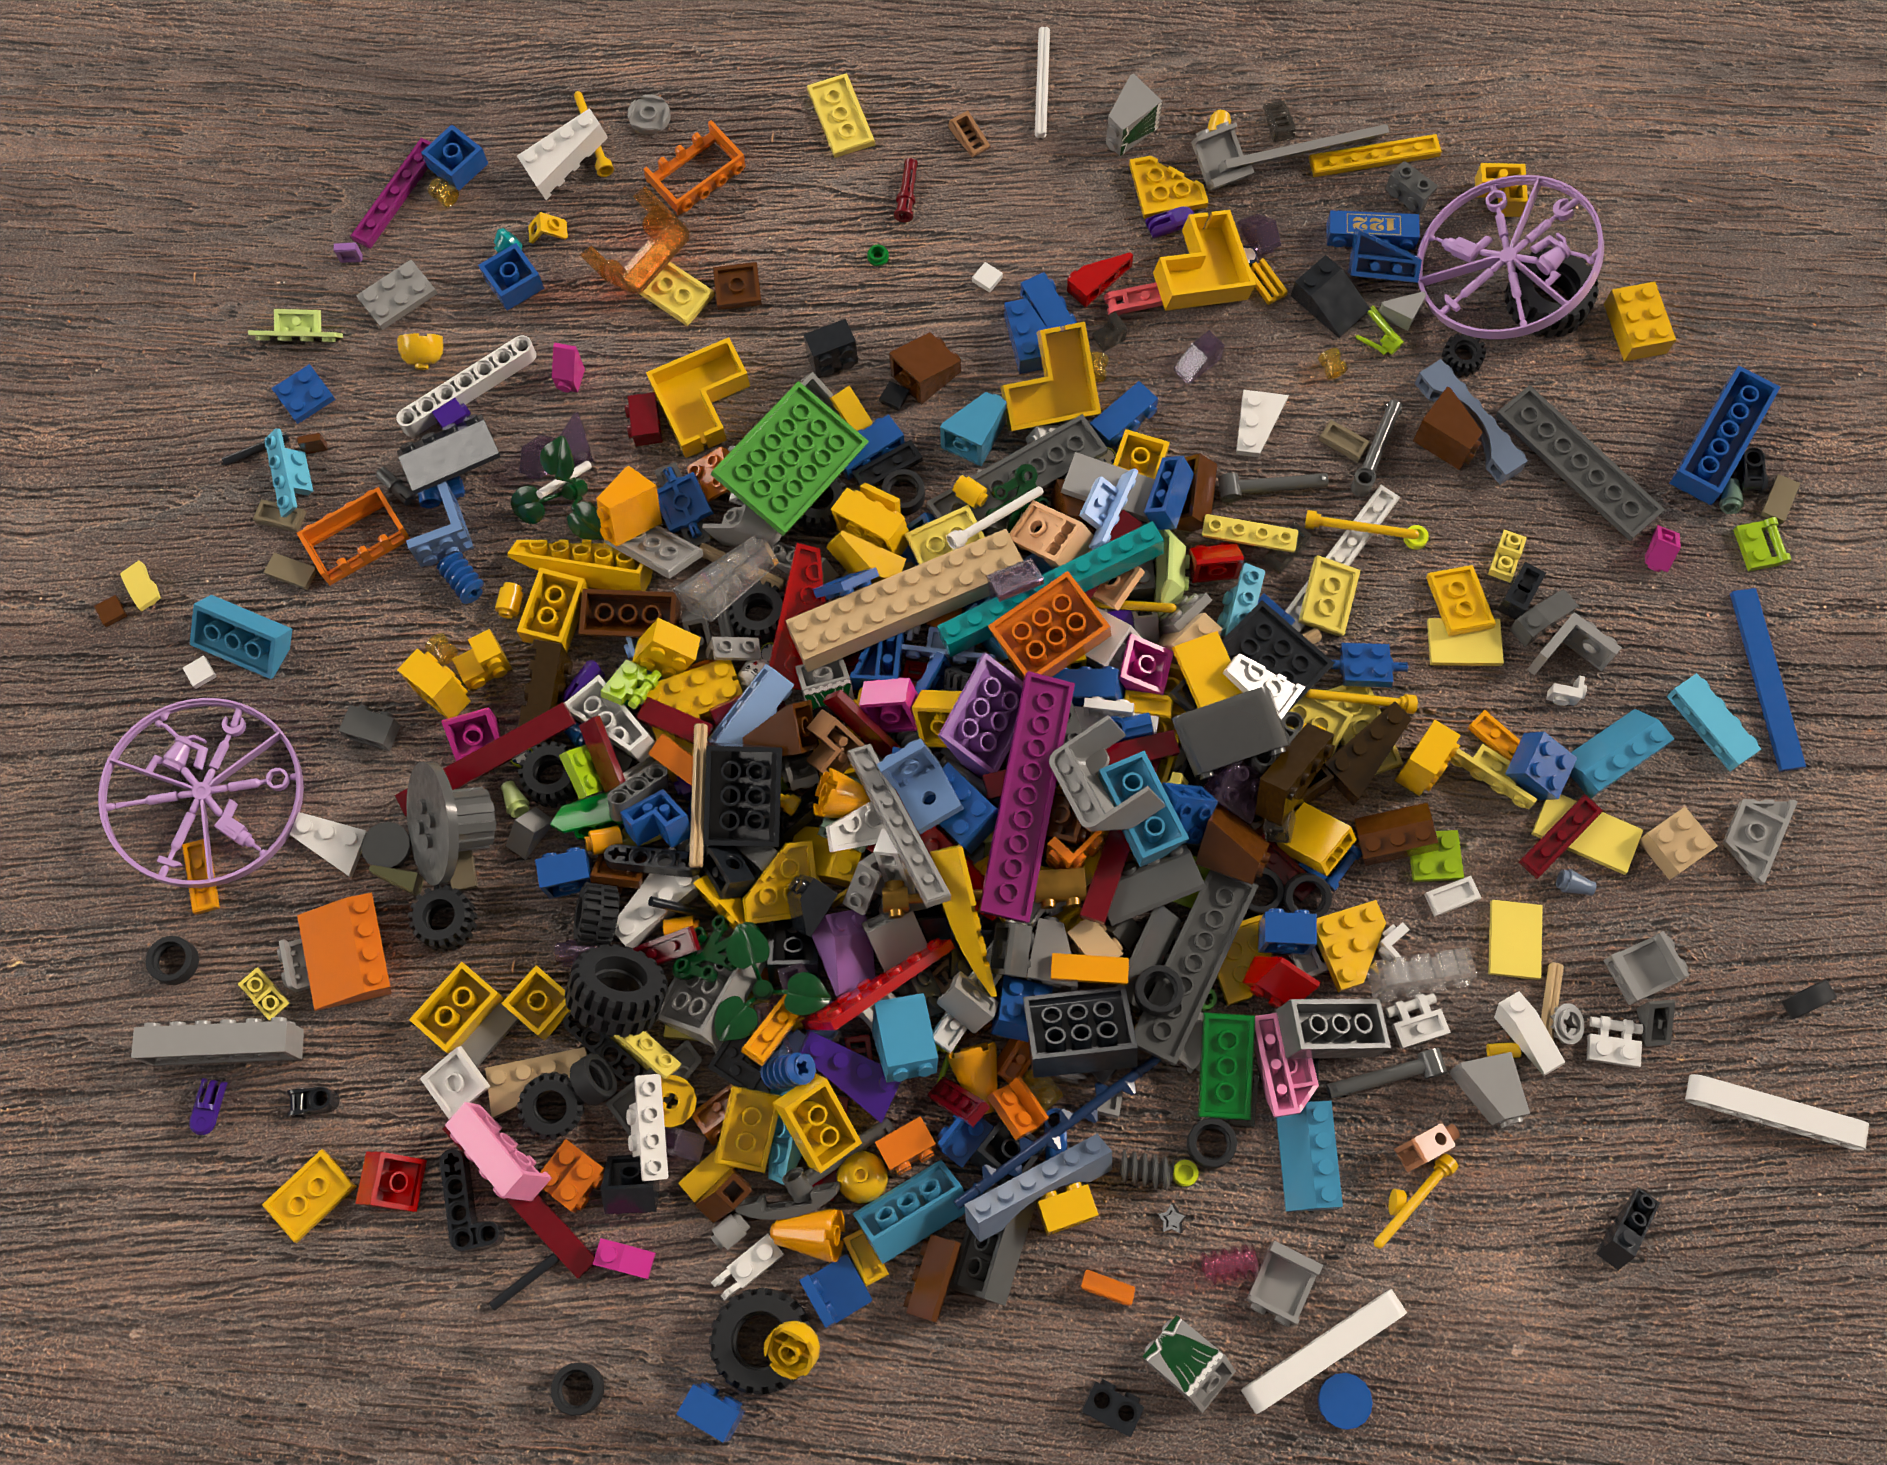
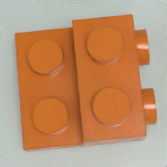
M565 1139L540 1172L546 1171L552 1177L543 1189L567 1209L576 1213L577 1210L581 1211L590 1200L588 1195L594 1188L598 1189L602 1185L605 1168Z

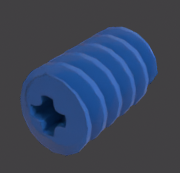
M455 552L439 561L436 569L439 570L445 581L449 583L451 589L455 591V594L462 603L468 604L479 599L483 593L481 588L484 585V581L478 579V573L473 572V567L468 565L467 559H463L461 552Z
M799 1052L768 1058L760 1070L764 1084L773 1090L806 1085L812 1081L816 1072L813 1058L809 1054H801Z

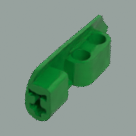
M609 792L562 806L552 820L551 826L562 833L574 831L577 839L584 840V837L588 836V831L612 826H619L621 828L623 821H615L610 817L607 798Z

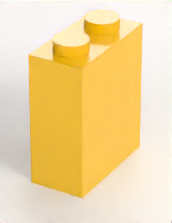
M1305 802L1299 809L1293 812L1291 819L1278 831L1274 838L1278 847L1288 856L1325 876L1329 875L1357 840L1351 826Z

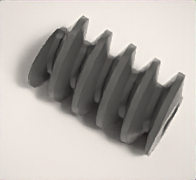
M1123 1149L1119 1175H1121L1123 1183H1126L1128 1178L1132 1177L1133 1185H1136L1141 1178L1143 1187H1147L1149 1181L1152 1180L1154 1189H1157L1160 1182H1163L1164 1190L1167 1191L1172 1182L1175 1158H1173L1170 1165L1166 1156H1163L1160 1163H1158L1157 1155L1154 1154L1150 1161H1148L1146 1153H1142L1140 1159H1137L1136 1151H1132L1129 1158H1127L1126 1150Z

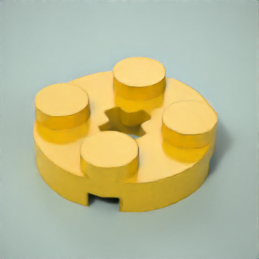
M670 1075L666 1079L661 1077L662 1099L669 1097L670 1093L675 1094V1099L678 1100V1104L673 1105L671 1109L666 1108L667 1103L663 1102L665 1127H675L684 1124L693 1115L696 1108L697 1098L694 1088L686 1079L680 1076Z

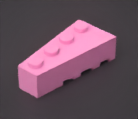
M464 1102L445 1124L451 1132L450 1137L463 1147L465 1156L470 1161L475 1162L479 1167L480 1175L490 1181L494 1186L493 1191L500 1198L532 1201L551 1180L552 1177L546 1171L539 1173L535 1169L534 1165L537 1162L530 1155L526 1156L516 1149L519 1144L513 1138L499 1132L502 1127L481 1105Z

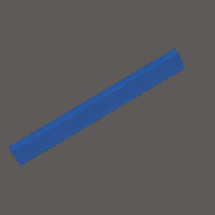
M1752 588L1732 591L1730 597L1778 770L1783 772L1804 769L1806 767L1757 590Z

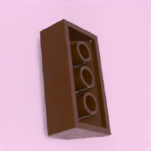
M583 589L578 634L583 636L640 638L657 618L678 627L681 599L677 592Z

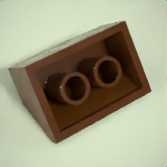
M1201 453L1185 457L1194 475L1175 530L1192 532L1203 529L1205 515H1211L1217 464Z
M1428 802L1355 818L1358 838L1366 866L1440 850Z
M931 1235L929 1240L924 1239L920 1255H923L924 1258L921 1266L916 1265L912 1281L916 1283L913 1292H907L903 1307L907 1308V1314L937 1324L960 1252L961 1243Z

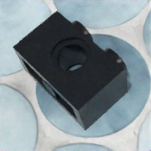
M709 845L703 855L702 867L720 898L727 899L745 896L754 883L755 878L736 846Z

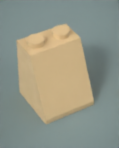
M1199 613L1180 632L1163 634L1159 638V642L1155 644L1173 651L1172 648L1176 645L1218 631L1220 636L1222 628L1206 613ZM1173 653L1171 663L1179 665Z

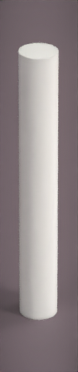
M585 461L576 466L571 478H576L591 469V463ZM555 479L537 490L536 494L542 499L567 482Z

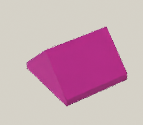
M1130 634L1119 680L1126 690L1164 695L1173 651Z
M489 707L442 720L443 728L456 761L501 737L497 718Z

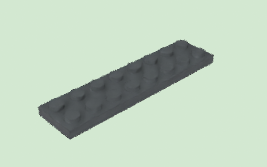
M1531 385L1526 387L1497 412L1496 417L1629 541L1633 540L1665 511L1660 504Z
M1083 414L971 476L972 479L988 489L986 494L989 495L982 507L978 506L974 509L969 505L977 522L986 517L988 509L996 508L1016 495L1018 487L1009 491L1005 499L998 500L992 496V489L1014 478L1015 471L1020 465L1030 464L1035 467L1038 474L1035 483L1037 487H1042L1044 490L1053 485L1056 479H1063L1067 476L1075 452L1094 459L1107 454V447ZM1028 471L1024 474L1026 480L1030 477ZM953 487L926 502L927 508L935 519L968 505L956 496V493L952 491ZM1001 488L997 491V495L1000 497L1003 494Z
M1211 869L1204 881L1206 888L1200 890L1165 966L1176 971L1182 979L1184 985L1183 999L1176 1010L1166 1016L1157 1017L1143 1011L1134 1030L1139 1049L1174 1066L1177 1064L1259 886L1255 883L1243 882ZM1160 976L1148 1001L1158 1006L1169 1003L1174 995V988L1171 982L1165 977Z

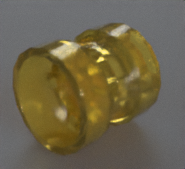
M442 177L435 178L428 187L429 195L434 199H438L439 203L446 208L453 206L458 200L459 191L454 186L449 185Z
M1338 348L1328 349L1318 357V361L1325 368L1324 373L1329 380L1342 376L1348 370L1345 361L1340 359L1341 353Z
M1090 352L1096 383L1104 382L1107 374L1105 368L1108 366L1109 357L1102 352Z
M444 633L432 636L425 644V649L435 656L441 666L451 663L453 661L452 658L457 657L459 652L454 645L448 643L449 639Z

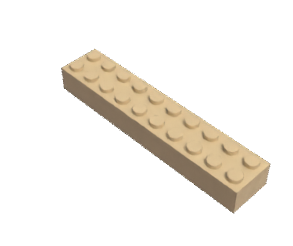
M1004 529L786 620L787 627L807 672H810L1026 581V565L1007 529Z

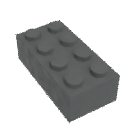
M1290 999L1276 1009L1286 1059L1376 1057L1391 1048L1380 999Z

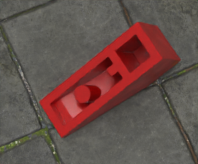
M1131 252L1084 265L1078 271H1073L1067 278V292L1086 308L1132 267L1133 254Z

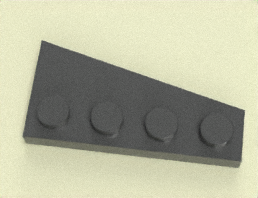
M688 1040L670 1053L681 1063L680 1068L671 1075L680 1076L688 1080L703 1061ZM650 1068L642 1075H651L657 1073L652 1068ZM635 1081L605 1103L629 1136L631 1135V1125L627 1123L626 1113L629 1105L636 1103ZM670 1093L669 1097H664L663 1102L668 1105L675 1094Z

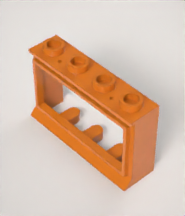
M712 120L708 122L709 133L702 138L698 132L694 133L692 136L693 145L686 150L682 145H678L675 148L676 157L669 162L665 157H661L658 160L659 169L652 173L647 166L643 169L646 182L651 184L675 210L678 216L683 212L689 211L695 203L707 198L717 187H722L728 179L740 174L746 167L744 154ZM716 142L732 160L679 199H676L661 181Z
M379 487L367 491L358 499L346 503L342 508L325 515L319 521L307 525L303 530L297 532L320 575L329 586L406 543V540L411 539ZM385 507L399 531L389 537L385 534L380 535L377 544L368 549L365 546L359 547L357 549L359 554L347 561L345 558L338 559L336 561L338 566L327 571L313 546L380 508Z

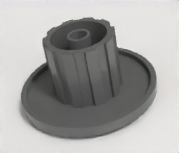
M435 761L419 762L415 765L407 790V825L412 853L423 879L433 886L447 884L452 879L459 851L490 848L489 845H492L494 842L496 830L495 809L488 790L483 789V787L452 790L447 775Z

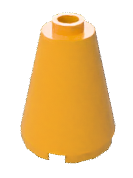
M828 768L829 772L825 771L818 783L815 796L819 797L818 804L814 803L813 809L814 814L818 817L842 818L870 802V799L862 784L836 769Z
M995 1041L989 1044L986 1042L960 1049L958 1053L953 1051L947 1053V1060L960 1086L984 1100L990 1106L985 1114L994 1112V1107L987 1097L993 1091L998 1090L997 1046Z
M834 1208L776 1220L771 1225L770 1237L776 1245L829 1263L837 1262L844 1246V1241L840 1240V1232H845L844 1215L841 1210Z

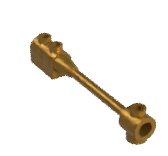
M1084 868L1039 870L1034 902L1035 904L1041 903V909L1056 908V902H1066V907L1075 908L1081 906V901H1085L1086 880ZM890 880L884 882V888H882L883 913H889L890 919L903 918L904 912H909V904L924 903L919 893L908 894V888L905 886L904 881ZM982 889L973 890L975 900H980Z

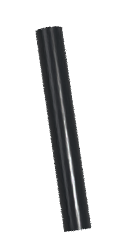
M287 432L282 433L284 443L290 441ZM265 441L221 459L224 465L227 466L267 450Z
M653 896L648 900V905L651 907L710 920L717 916V912L711 909Z
M553 1252L489 1302L491 1308L496 1311L558 1263L560 1259Z

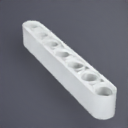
M524 335L515 337L400 410L397 414V422L403 432L410 437L419 435L438 423L432 411L453 398H456L460 405L462 403L466 405L532 363L536 358V351L530 338Z
M1697 1074L1689 1075L1685 1101L1688 1103L1845 1148L1866 1150L1869 1123L1714 1078Z
M1390 1289L1241 1389V1392L1255 1414H1258L1403 1317L1407 1311L1393 1290Z

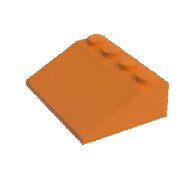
M1068 571L988 625V628L1023 680L1027 671L1053 677L1112 636L1111 626Z
M372 892L346 897L297 915L315 1011L392 994Z

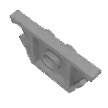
M1743 799L1737 806L1722 844L1759 885H1763L1767 879L1798 801L1796 800L1782 802L1767 799L1763 801Z

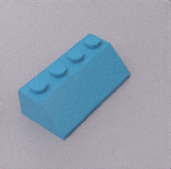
M214 595L194 603L190 635L191 646L266 678H274L290 650L292 628Z
M1634 709L1571 752L1577 757L1570 776L1582 791L1592 799L1664 749L1674 740V737L1658 719Z
M1145 751L1099 769L1098 778L1114 808L1147 786L1165 804L1164 808L1135 827L1122 830L1140 867L1163 858L1189 840Z
M1332 1101L1308 1102L1300 1114L1276 1117L1285 1211L1337 1210L1342 1208L1343 1202Z
M939 1160L852 1214L881 1263L884 1264L965 1214V1206L958 1210L953 1203L956 1198L965 1192L944 1162Z

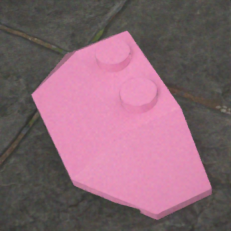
M1277 1013L1255 1016L1254 1048L1266 1101L1274 1118L1300 1114L1319 1086L1313 1059H1286Z

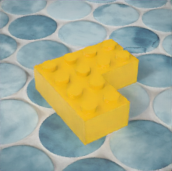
M1231 211L1211 212L1210 216L1208 212L1190 214L1182 229L1189 254L1160 257L1153 271L1165 311L1248 300L1256 283Z
M1085 322L1037 331L1044 377L1000 386L1002 398L1007 401L1006 420L1008 431L1071 420L1081 414L1084 417L1101 414Z
M729 337L646 372L653 392H655L657 401L685 458L704 451L703 446L705 445L709 449L727 441L724 427L712 403L750 387L747 371Z
M717 660L658 681V685L654 690L648 692L647 697L709 722L713 720L709 711L710 708L743 694L732 661ZM652 727L656 740H658L661 734H665L693 755L694 744ZM667 768L671 781H678L676 774Z

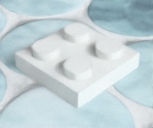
M462 1046L456 1047L420 1078L448 1119H451L464 1102L472 1103L491 1087Z

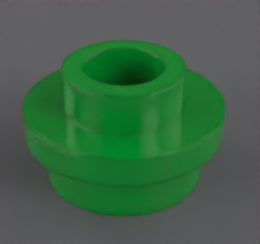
M873 245L867 252V260L873 266H883L889 260V252L882 245Z

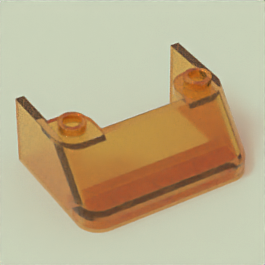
M646 186L636 192L633 197L649 212L642 221V227L651 238L625 267L616 260H606L592 245L580 254L604 280L633 294L644 291L688 242L690 237L688 228Z

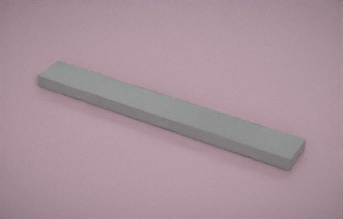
M1384 124L1226 159L1218 166L1220 173L1251 164L1254 166L1380 138L1389 133L1388 125Z
M871 744L848 750L847 757L926 908L950 901L951 894L894 787L880 772L877 766L880 761Z

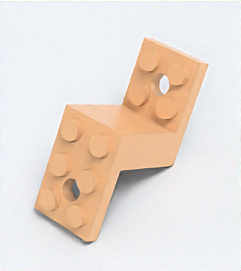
M1034 500L1009 533L1015 545L1043 558L1052 569L1092 551L1089 545L1093 534L1082 522ZM1042 526L1038 532L1034 533L1036 527ZM1137 566L1117 576V580L1111 585H1108L1110 580L1100 584L1092 598L1115 610H1119L1145 573L1144 570Z

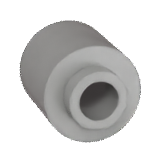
M736 1212L734 1215H728L712 1229L714 1235L711 1239L720 1250L723 1247L729 1250L747 1234L746 1231L751 1227L742 1215Z

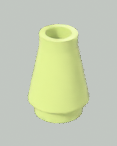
M514 781L503 783L501 790L503 792L506 812L513 818H518L528 812L529 801L517 788Z

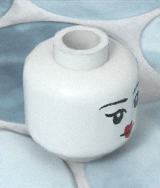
M761 658L760 660H747L738 673V680L744 691L764 665H769L766 660Z

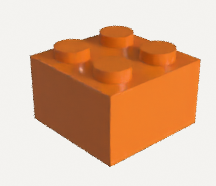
M921 1116L875 1142L891 1174L897 1173L898 1176L912 1169L911 1164L920 1160L923 1163L935 1156L934 1151L937 1150L936 1143Z

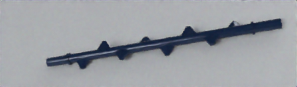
M1152 1055L1137 1067H1133V1070L1110 1087L1097 1082L1094 1085L1096 1097L1074 1113L1063 1108L1060 1109V1123L1034 1142L1024 1137L1020 1138V1152L997 1169L987 1164L983 1165V1179L978 1183H974L973 1187L953 1201L955 1207L960 1210L965 1206L964 1204L972 1201L979 1195H983L984 1191L1007 1174L1013 1177L1022 1174L1021 1164L1045 1146L1056 1151L1061 1149L1060 1135L1084 1118L1096 1123L1098 1121L1097 1108L1120 1091L1133 1096L1136 1093L1134 1081L1138 1078L1141 1079L1146 1072L1159 1064L1161 1059Z

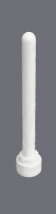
M1038 486L963 531L954 530L946 535L949 546L953 550L965 546L968 538L1043 494L1042 487Z

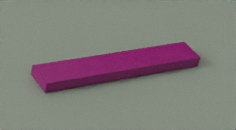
M420 138L350 235L352 241L369 249L372 248L427 171L428 167L421 152L432 142Z

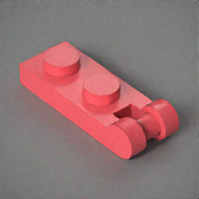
M1156 282L1111 291L1103 296L1105 304L1109 306L1107 311L1110 318L1118 317L1124 313L1163 306ZM1122 300L1123 303L1117 304V301Z

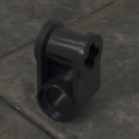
M1749 448L1744 452L1736 466L1741 493H1745V491H1758V493L1763 494L1768 487L1765 454L1759 448Z
M320 1086L288 1090L287 1096L290 1097V1111L287 1113V1117L302 1118L314 1114L332 1112L339 1105V1095L331 1089ZM327 1094V1102L321 1105L322 1096Z

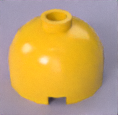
M419 333L400 335L397 338L398 351L401 358L407 364L415 365L416 370H427L429 365L437 363L442 357L443 336L436 334L419 336Z
M861 1151L851 1155L841 1164L837 1171V1181L840 1182L841 1193L849 1201L857 1204H867L879 1198L885 1191L888 1183V1172L883 1161L877 1155Z
M787 1321L772 1330L764 1342L765 1357L769 1356V1359L772 1361L770 1364L771 1368L782 1377L797 1379L799 1376L808 1375L819 1358L820 1342L817 1334L810 1326L800 1321Z

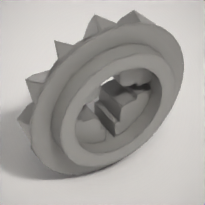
M1569 1003L1555 1007V1014L1550 1016L1553 1020V1025L1550 1027L1555 1029L1554 1037L1559 1038L1560 1043H1577L1584 1033V1019L1580 1010L1575 1005ZM1564 1020H1566V1023H1567L1568 1026L1571 1027V1028H1566V1025L1564 1024Z

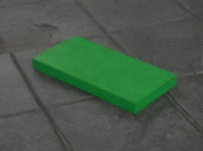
M1203 1012L1198 1102L1199 1117L1251 1120L1254 1015Z

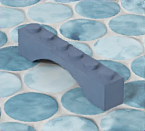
M1440 359L1419 372L1415 385L1429 401L1436 402L1446 387H1450L1483 433L1480 440L1484 448L1486 469L1499 485L1523 470L1528 461L1525 454L1516 448L1511 442L1509 435L1499 428L1496 420L1491 415H1488L1482 408L1480 401L1470 394L1467 386L1462 381H1459L1449 365H1446Z
M1098 1134L1093 1135L964 1204L966 1224L979 1242L1003 1230L1021 1210L1044 1194L1070 1183L1091 1182L1112 1171V1150Z

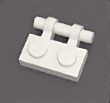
M1434 993L1428 995L1420 994L1415 996L1413 1000L1406 1002L1398 1001L1394 1003V1006L1385 1008L1389 1018L1396 1015L1400 1018V1022L1394 1023L1392 1028L1401 1049L1451 1033L1442 1010L1431 1011L1429 1005L1437 1003ZM1419 1008L1422 1015L1410 1018L1408 1012Z
M1601 1016L1600 1018L1590 1017L1589 1026L1598 1028V1035H1588L1587 1061L1632 1068L1641 1067L1642 1041L1632 1040V1033L1642 1034L1643 1024H1636L1633 1020L1627 1019L1623 1021L1611 1020L1607 1016ZM1609 1030L1621 1031V1038L1609 1037Z

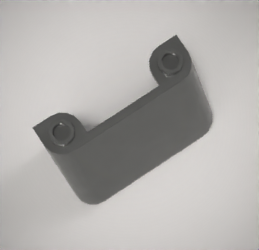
M1268 686L1259 687L1172 718L1193 775L1196 778L1200 777V780L1215 776L1214 771L1220 767L1262 753L1271 752L1272 756H1276L1286 752L1285 748L1290 746L1272 690Z

